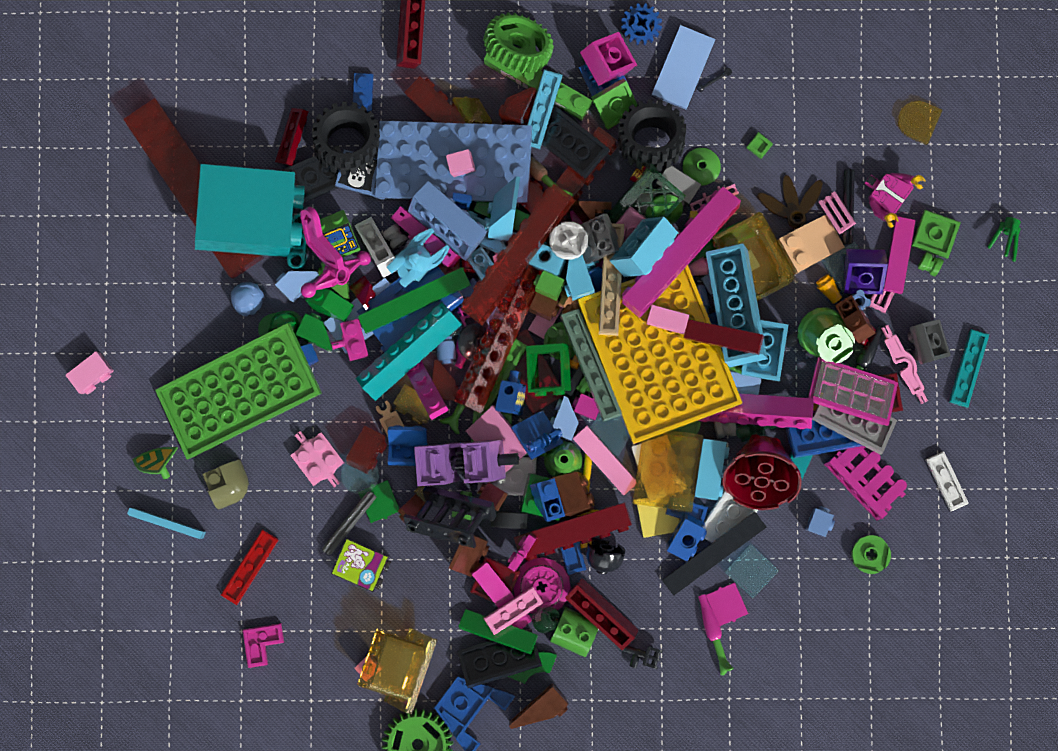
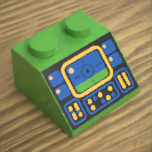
M344 210L320 219L323 236L342 258L360 251L357 239Z

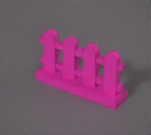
M865 446L849 448L843 453L838 451L835 454L837 459L833 457L824 465L876 521L883 519L888 514L885 509L889 511L892 508L890 504L898 496L903 498L906 495L903 491L907 488V483L904 480L894 482L890 478L894 473L893 468L889 465L881 468L877 464L881 458L880 454L874 451L868 454L864 450ZM860 454L864 459L854 467L850 462ZM873 468L877 473L867 481L863 476ZM887 482L890 488L881 496L877 490Z

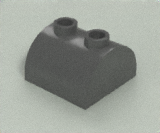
M940 319L909 328L908 340L910 343H914L916 349L913 351V357L917 362L919 361L920 365L951 356Z

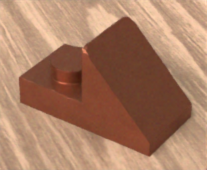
M569 201V205L580 220L585 223L595 218V213H604V209L611 210L612 202Z

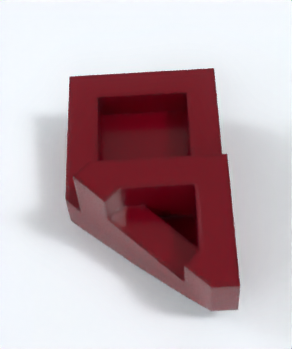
M363 276L349 287L363 307L368 309L370 306L368 301L375 298L376 294L372 290L373 286Z

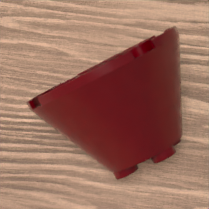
M752 435L750 440L729 462L723 473L724 490L733 497V501L744 507L756 510L776 509L787 501L788 503L792 502L799 494L802 484L800 471L781 445V441L778 438Z

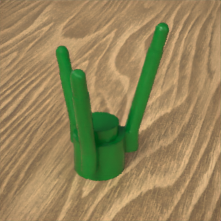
M1006 217L1005 222H1000L998 230L988 245V249L993 246L1002 230H1004L1003 233L1008 235L1004 256H1008L1014 236L1012 261L1015 262L1021 221L1016 218Z

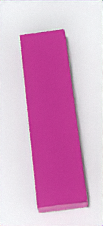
M898 217L899 222L896 220L894 222L883 291L902 294L915 220Z
M486 561L471 572V575L498 608L515 598ZM527 613L511 625L522 629L532 621V618Z

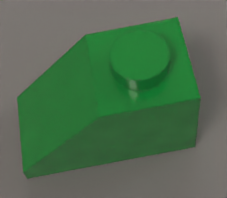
M326 288L316 290L313 297L306 299V302L314 311L346 322L354 307L353 304Z
M313 313L310 315L305 314L296 332V337L332 352L333 348L324 323L320 320L321 317Z

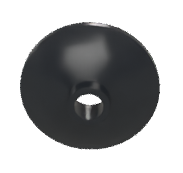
M472 323L462 329L458 338V347L461 355L466 360L472 362L481 361L483 356L486 357L491 349V336L483 325Z

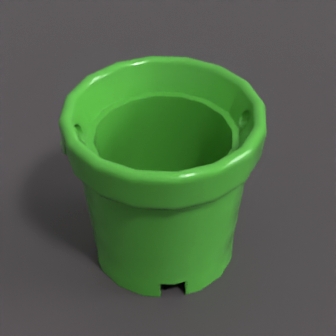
M827 307L814 309L806 314L798 327L800 345L809 354L823 358L827 362L840 363L846 360L853 352L854 336L836 310Z

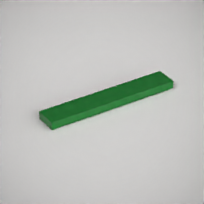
M462 267L359 315L358 318L365 333L368 334L471 286Z

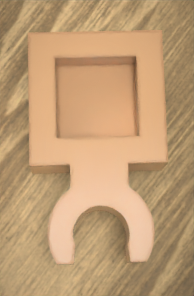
M385 401L387 405L386 410L382 411L379 406H376V410L380 415L384 416L379 421L388 436V427L395 425L405 426L397 411L391 413L392 406L388 401Z

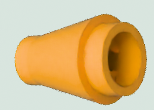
M829 274L816 282L818 285L817 289L832 304L842 298L833 277H830Z

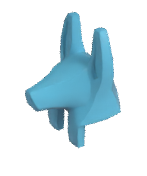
M433 228L416 235L410 241L407 248L395 255V259L387 266L391 273L396 270L398 271V275L402 278L399 282L403 287H406L412 281L419 282L429 270L437 267L447 255L450 249L448 245L433 255L423 246L425 241L435 232Z

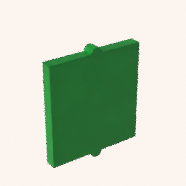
M388 480L377 485L372 484L370 488L358 492L361 499L368 491L376 495V499L366 510L371 523L383 518L387 519L388 516L397 513L399 510Z

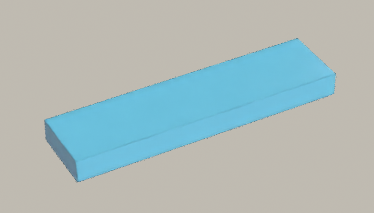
M547 70L543 71L527 124L532 125L531 147L537 149L541 148L563 76Z
M134 507L129 508L127 513L129 516L198 539H203L206 531Z

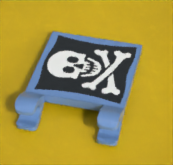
M344 149L343 153H352V151ZM373 158L371 166L366 164V170L362 172L360 168L356 169V174L351 175V170H347L346 175H342L339 170L335 186L375 197L376 188L374 186L377 174V159Z

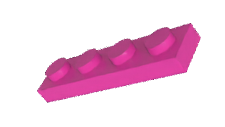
M420 361L406 374L428 415L433 420L447 412L448 408L424 364Z

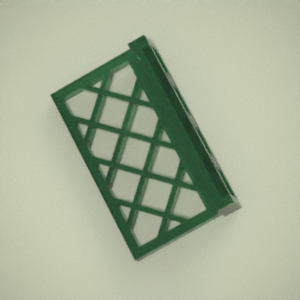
M651 164L607 214L610 217L611 223L615 224L629 207H638V213L642 214L641 207L651 206L652 215H643L644 218L663 216L667 218L686 195L657 171V167ZM655 178L662 182L663 189H652V182ZM674 192L679 198L676 201L667 202L666 193ZM650 193L651 202L640 203V195ZM653 193H663L664 202H654ZM654 206H665V213L663 215H655Z

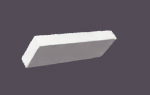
M942 451L925 459L950 512L969 504L945 452Z

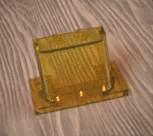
M409 628L407 636L376 629L357 685L386 695L384 699L386 703L405 713L412 714L437 639L413 628Z

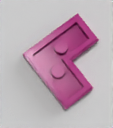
M282 623L243 629L248 668L268 665L266 646L284 643Z

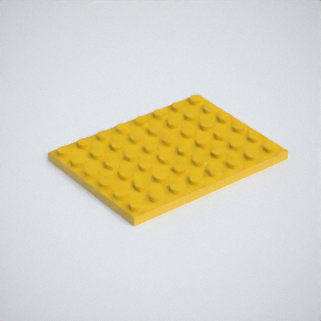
M687 265L652 305L688 314L689 320L711 324ZM635 279L621 283L618 336L599 335L601 291L577 300L604 371L621 409L622 418L632 444L742 404L729 367L725 363L721 347L685 340L683 334L647 325L651 306L639 318L622 304L623 292L628 287L632 288L636 283Z

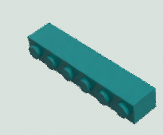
M441 302L355 379L376 401L462 324Z

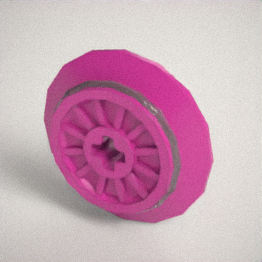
M543 557L523 564L519 569L521 572L513 588L514 596H518L533 586L543 604L529 613L547 615L554 613L555 609L559 610L567 601L565 597L571 588L569 576L563 566L554 560ZM542 581L543 584H547V587H545L544 592H542L540 589H536V587L539 586L538 582Z

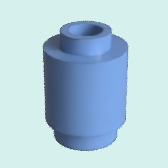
M448 336L436 347L437 361H441L442 364H452L453 360L456 359L455 341H453L452 336Z

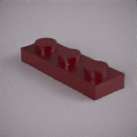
M291 108L275 160L276 163L292 166L301 141L303 128L307 121L308 111Z

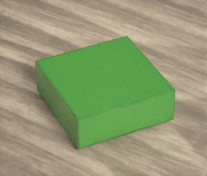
M758 132L746 149L759 159H762L773 143Z

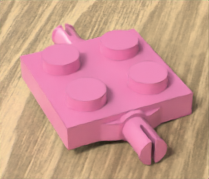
M302 431L298 432L299 435L296 434L295 437L301 443V446L290 456L311 484L315 486L320 481L328 479L333 488L336 487V484L339 485L340 482L334 476V473L344 462L322 432L308 440Z

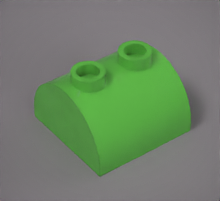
M565 606L550 642L586 657L596 637L598 628L582 613Z

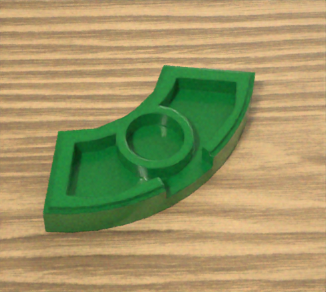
M538 652L542 663L541 667L508 677L525 684L528 678L535 673H550L557 654Z

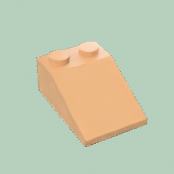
M827 215L792 231L776 241L794 275L845 248Z

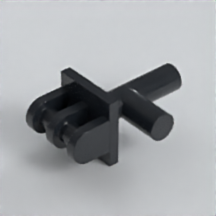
M629 645L623 650L620 649V651L632 655L629 666L637 668L639 659L643 658L642 665L658 669L657 663L661 659L659 656L660 653H663V650L648 646L647 651Z

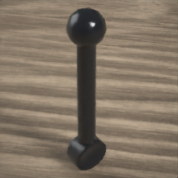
M726 68L724 73L704 85H699L697 90L703 92L706 87L724 76H730L732 70Z

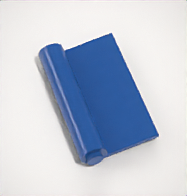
M437 266L429 270L419 282L412 281L406 287L400 284L399 281L402 279L400 277L368 302L370 305L368 309L361 307L356 312L361 315L445 274ZM459 292L453 293L372 332L382 343L383 346L380 348L385 353L391 345L401 339L406 332L410 331L441 302L452 311L465 300Z

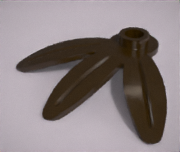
M788 175L783 177V196L787 207L765 193H758L757 197L770 212L782 218H787L788 224L792 228L798 229L806 224L807 218L805 214L817 202L823 182L817 180L808 189L800 205L794 183ZM798 218L800 222H795L793 219Z

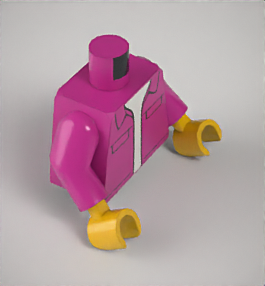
M904 173L885 174L881 180H878L873 175H870L864 184L873 190L868 197L873 214L887 222L888 226L892 228L893 223L891 220L899 222L895 213L914 187L912 185L922 189V185L918 184V182H925L924 177L921 175L912 176Z

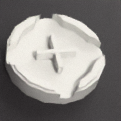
M563 222L561 225L553 228L550 234L549 243L551 250L557 257L572 260L578 258L588 247V235L580 224Z

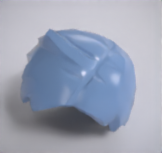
M242 282L233 288L231 303L238 314L247 317L248 315H254L260 310L264 294L257 284Z

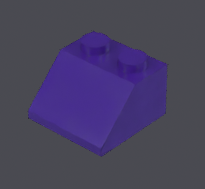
M846 250L844 293L856 294L858 290H863L864 294H883L888 266L885 250Z

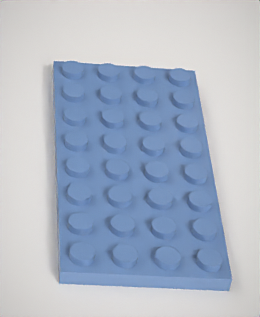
M380 121L376 198L412 199L429 181L431 184L437 185L446 197L452 198L454 192L472 195V201L493 202L494 195L517 176L520 177L517 203H528L532 125ZM469 149L472 153L476 171L453 177L450 174L446 156Z

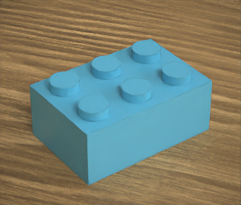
M664 216L642 219L619 248V251L610 259V262L624 277L647 275L651 272L654 263L662 258L665 249L673 244L678 232Z
M702 439L700 441L692 497L718 500V497H722L723 485L720 484L726 466H723L724 459L728 458L729 447H726L727 442Z

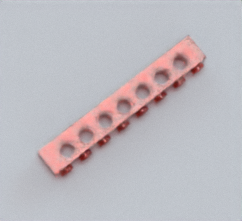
M517 262L510 280L505 286L504 293L497 304L493 317L489 321L488 328L481 339L476 354L473 356L471 365L456 393L454 402L472 411L482 413L536 295V286L533 284L537 275L542 274L541 271L528 264Z

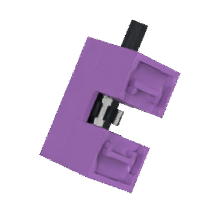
M503 440L429 444L414 447L417 486L445 485L460 481L459 474H465L464 483L497 481L506 478L505 465H519L520 460L518 453L504 454Z

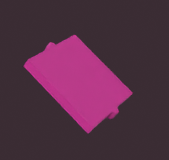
M735 583L723 588L718 587V590L706 595L719 626L731 621L735 622L736 619L748 614Z

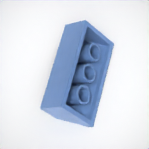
M429 181L412 198L408 212L428 229L433 228L434 234L466 261L484 239L487 233L484 226L479 222H475L467 211L461 210L452 198L446 197L437 185L431 184Z

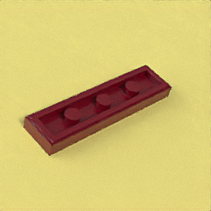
M688 319L683 338L685 340L759 355L764 335Z

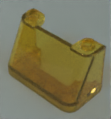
M761 212L755 213L712 237L715 249L742 243L748 249L757 301L795 280V273Z

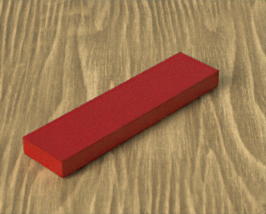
M262 530L221 593V596L238 605L279 539Z

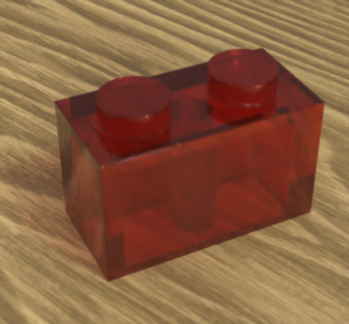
M364 426L346 457L347 464L368 474L370 469L373 470L375 468L378 454H382L387 446L385 436Z

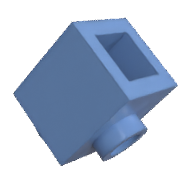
M821 506L818 509L813 508L805 530L826 537L828 530L831 531L834 526V515L829 514L830 510Z

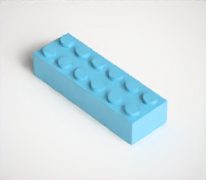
M742 243L706 252L718 325L763 334L748 249ZM764 339L759 355L722 347L725 363L729 367L767 359Z

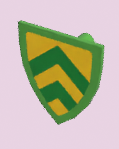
M178 447L153 449L132 460L139 471L148 474H161L163 479H168L170 474L165 466Z

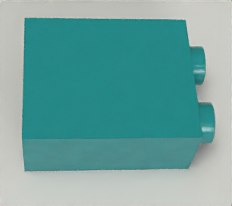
M201 164L195 250L288 257L291 245L301 246L302 223L292 222L293 208L303 209L305 186L294 185L295 172Z

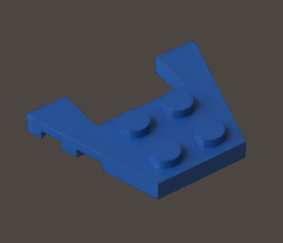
M457 676L435 706V710L442 720L445 721L444 723L449 727L464 751H476L481 743L465 731L488 699L503 710H506L515 698V695L484 684L467 688L465 678Z

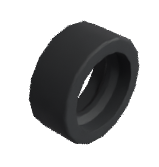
M496 511L497 516L494 521H491V527L526 529L527 513Z

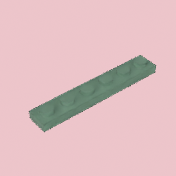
M577 309L562 314L560 318L603 422L621 416V409L580 310Z

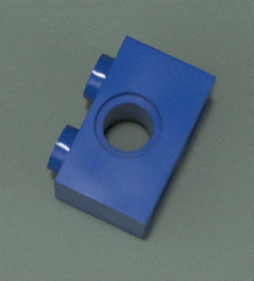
M684 513L666 544L667 551L688 561L690 556L693 557L698 549V542L700 540L703 541L707 534L705 522ZM686 535H691L693 537L691 540L683 539V537Z

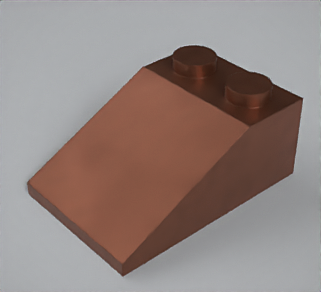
M474 535L475 548L459 545L449 569L471 577V572L481 565L478 563L481 555L485 557L490 547L487 545L488 541Z
M552 683L509 721V727L514 729L551 719L556 715L560 717L568 710V700Z

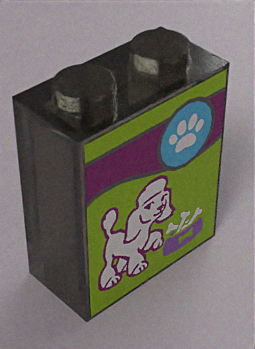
M346 538L331 574L371 592H375L376 589H380L384 580L381 576L384 571H388L392 561H389V555Z

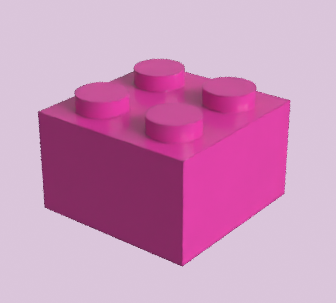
M619 32L592 42L580 52L598 86L625 75L637 66Z

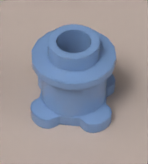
M858 290L856 294H852L854 299L860 302L859 306L862 310L870 306L871 301L866 298L863 290Z

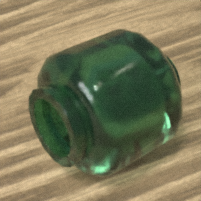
M544 606L537 609L532 615V624L540 633H548L555 630L560 621V614L553 606Z

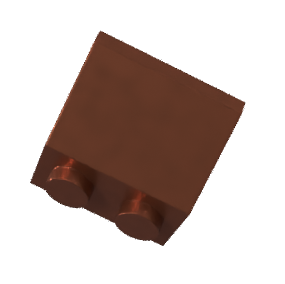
M573 472L551 478H555L566 516L576 517L594 510L593 504L595 500L592 493L588 492L587 486L589 484L585 475H582L580 472Z

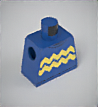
M510 370L509 380L501 381L495 411L522 416L526 385L520 383L522 372Z

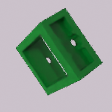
M569 344L526 346L528 392L535 393V396H547L546 392H553V395H565V391H571ZM560 353L562 386L539 387L538 355Z

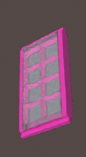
M818 357L808 398L814 399L815 404L888 426L898 383L847 365L827 362L823 358Z

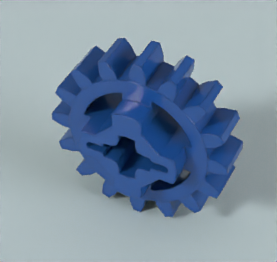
M637 3L636 9L630 6V13L624 12L626 18H622L621 23L625 25L621 26V30H626L624 37L630 36V43L636 40V45H639L640 41L643 42V45H646L647 40L651 43L654 41L653 36L658 38L659 33L657 31L662 29V26L658 24L662 23V19H657L659 12L654 13L653 6L648 9L646 3L643 7H640V4ZM632 17L634 24L629 27V20ZM640 21L641 24L645 23V26H638V22ZM654 22V29L651 32L649 25Z

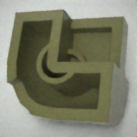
M241 460L224 464L203 474L209 489L208 493L218 510L237 503L247 493L249 482Z

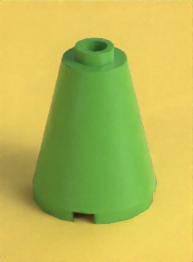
M563 441L562 444L546 452L544 464L548 473L553 477L579 472L582 466V455L574 444ZM567 456V463H562L560 458Z

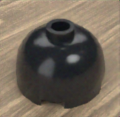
M592 540V544L588 543L586 549L588 564L599 574H607L617 570L625 557L626 550L622 545L618 544L616 547L608 545L609 540Z

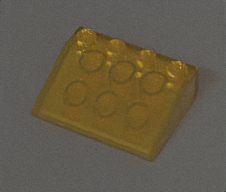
M668 431L642 441L632 504L691 513L703 435Z

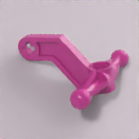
M307 207L301 211L300 216L306 244L326 265L323 273L313 283H304L301 287L302 295L306 298H311L315 295L316 290L334 287L337 284L345 285L350 278V274L359 265L365 266L371 262V255L367 251H360L356 258L343 261L342 256L323 236L317 211L312 207Z

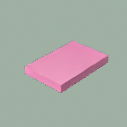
M495 405L466 430L474 441L503 440L504 454L518 453L520 459L527 454L511 429L512 425L501 412L495 411ZM505 465V473L514 465Z

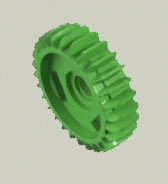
M509 12L506 15L500 14V16H495L494 19H491L483 38L486 52H490V57H495V62L499 61L501 66L505 65L507 69L512 68L514 72L520 70L522 74L524 71L530 74L531 71L537 72L538 69L542 70L550 60L554 47L553 40L550 39L551 34H547V29H542V24L538 25L536 20L532 21L529 17L525 18L523 14L517 16L516 13L511 15ZM513 44L519 45L521 48H517Z
M415 708L414 714H411L410 710H407V716L400 713V720L394 717L395 725L389 723L388 727L391 731L385 730L384 733L388 737L382 738V741L387 742V744L382 745V749H387V751H453V749L448 748V746L453 745V741H448V738L452 737V733L446 734L449 727L443 728L444 720L437 721L439 715H436L434 718L431 717L432 711L425 715V709L422 710L421 714H418L417 708ZM426 722L440 733L437 739L423 726ZM397 730L403 731L399 750L393 749ZM415 739L422 740L423 748L420 750L414 749L412 742Z

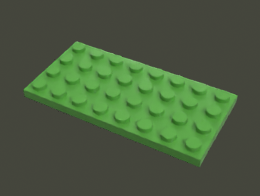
M290 323L155 390L186 459H191L322 394Z

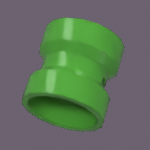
M926 251L917 268L922 271L926 270L929 272V275L936 277L944 260L933 258L932 254Z

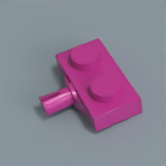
M359 319L340 323L343 332L342 339L331 342L333 350L344 347L348 352L350 361L368 357Z
M529 534L528 537L523 536L518 544L521 548L517 553L513 552L508 560L510 562L508 568L514 572L518 569L536 541V536L533 534Z

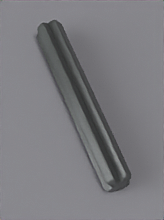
M368 491L323 546L322 550L326 554H332L376 499L374 493Z

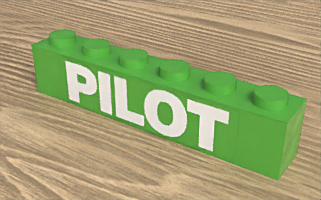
M490 52L486 54L484 58L486 66L532 93L537 94L543 71L538 69L537 72L531 71L530 74L527 71H524L522 74L520 70L514 72L512 68L507 69V66H501L499 61L495 62V57L489 56ZM560 83L554 105L582 121L592 105V100L567 85Z

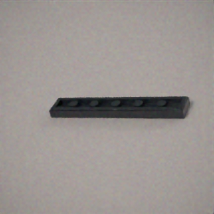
M754 511L663 578V583L673 596L767 528V526Z

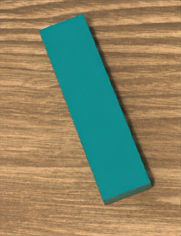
M973 329L969 330L949 403L965 408L969 407L989 334Z

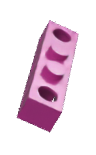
M401 206L391 217L392 220L409 233L408 238L410 240L428 229L409 213L407 209ZM433 233L423 246L430 254H435L446 244ZM450 248L442 263L447 267L453 268L461 257Z

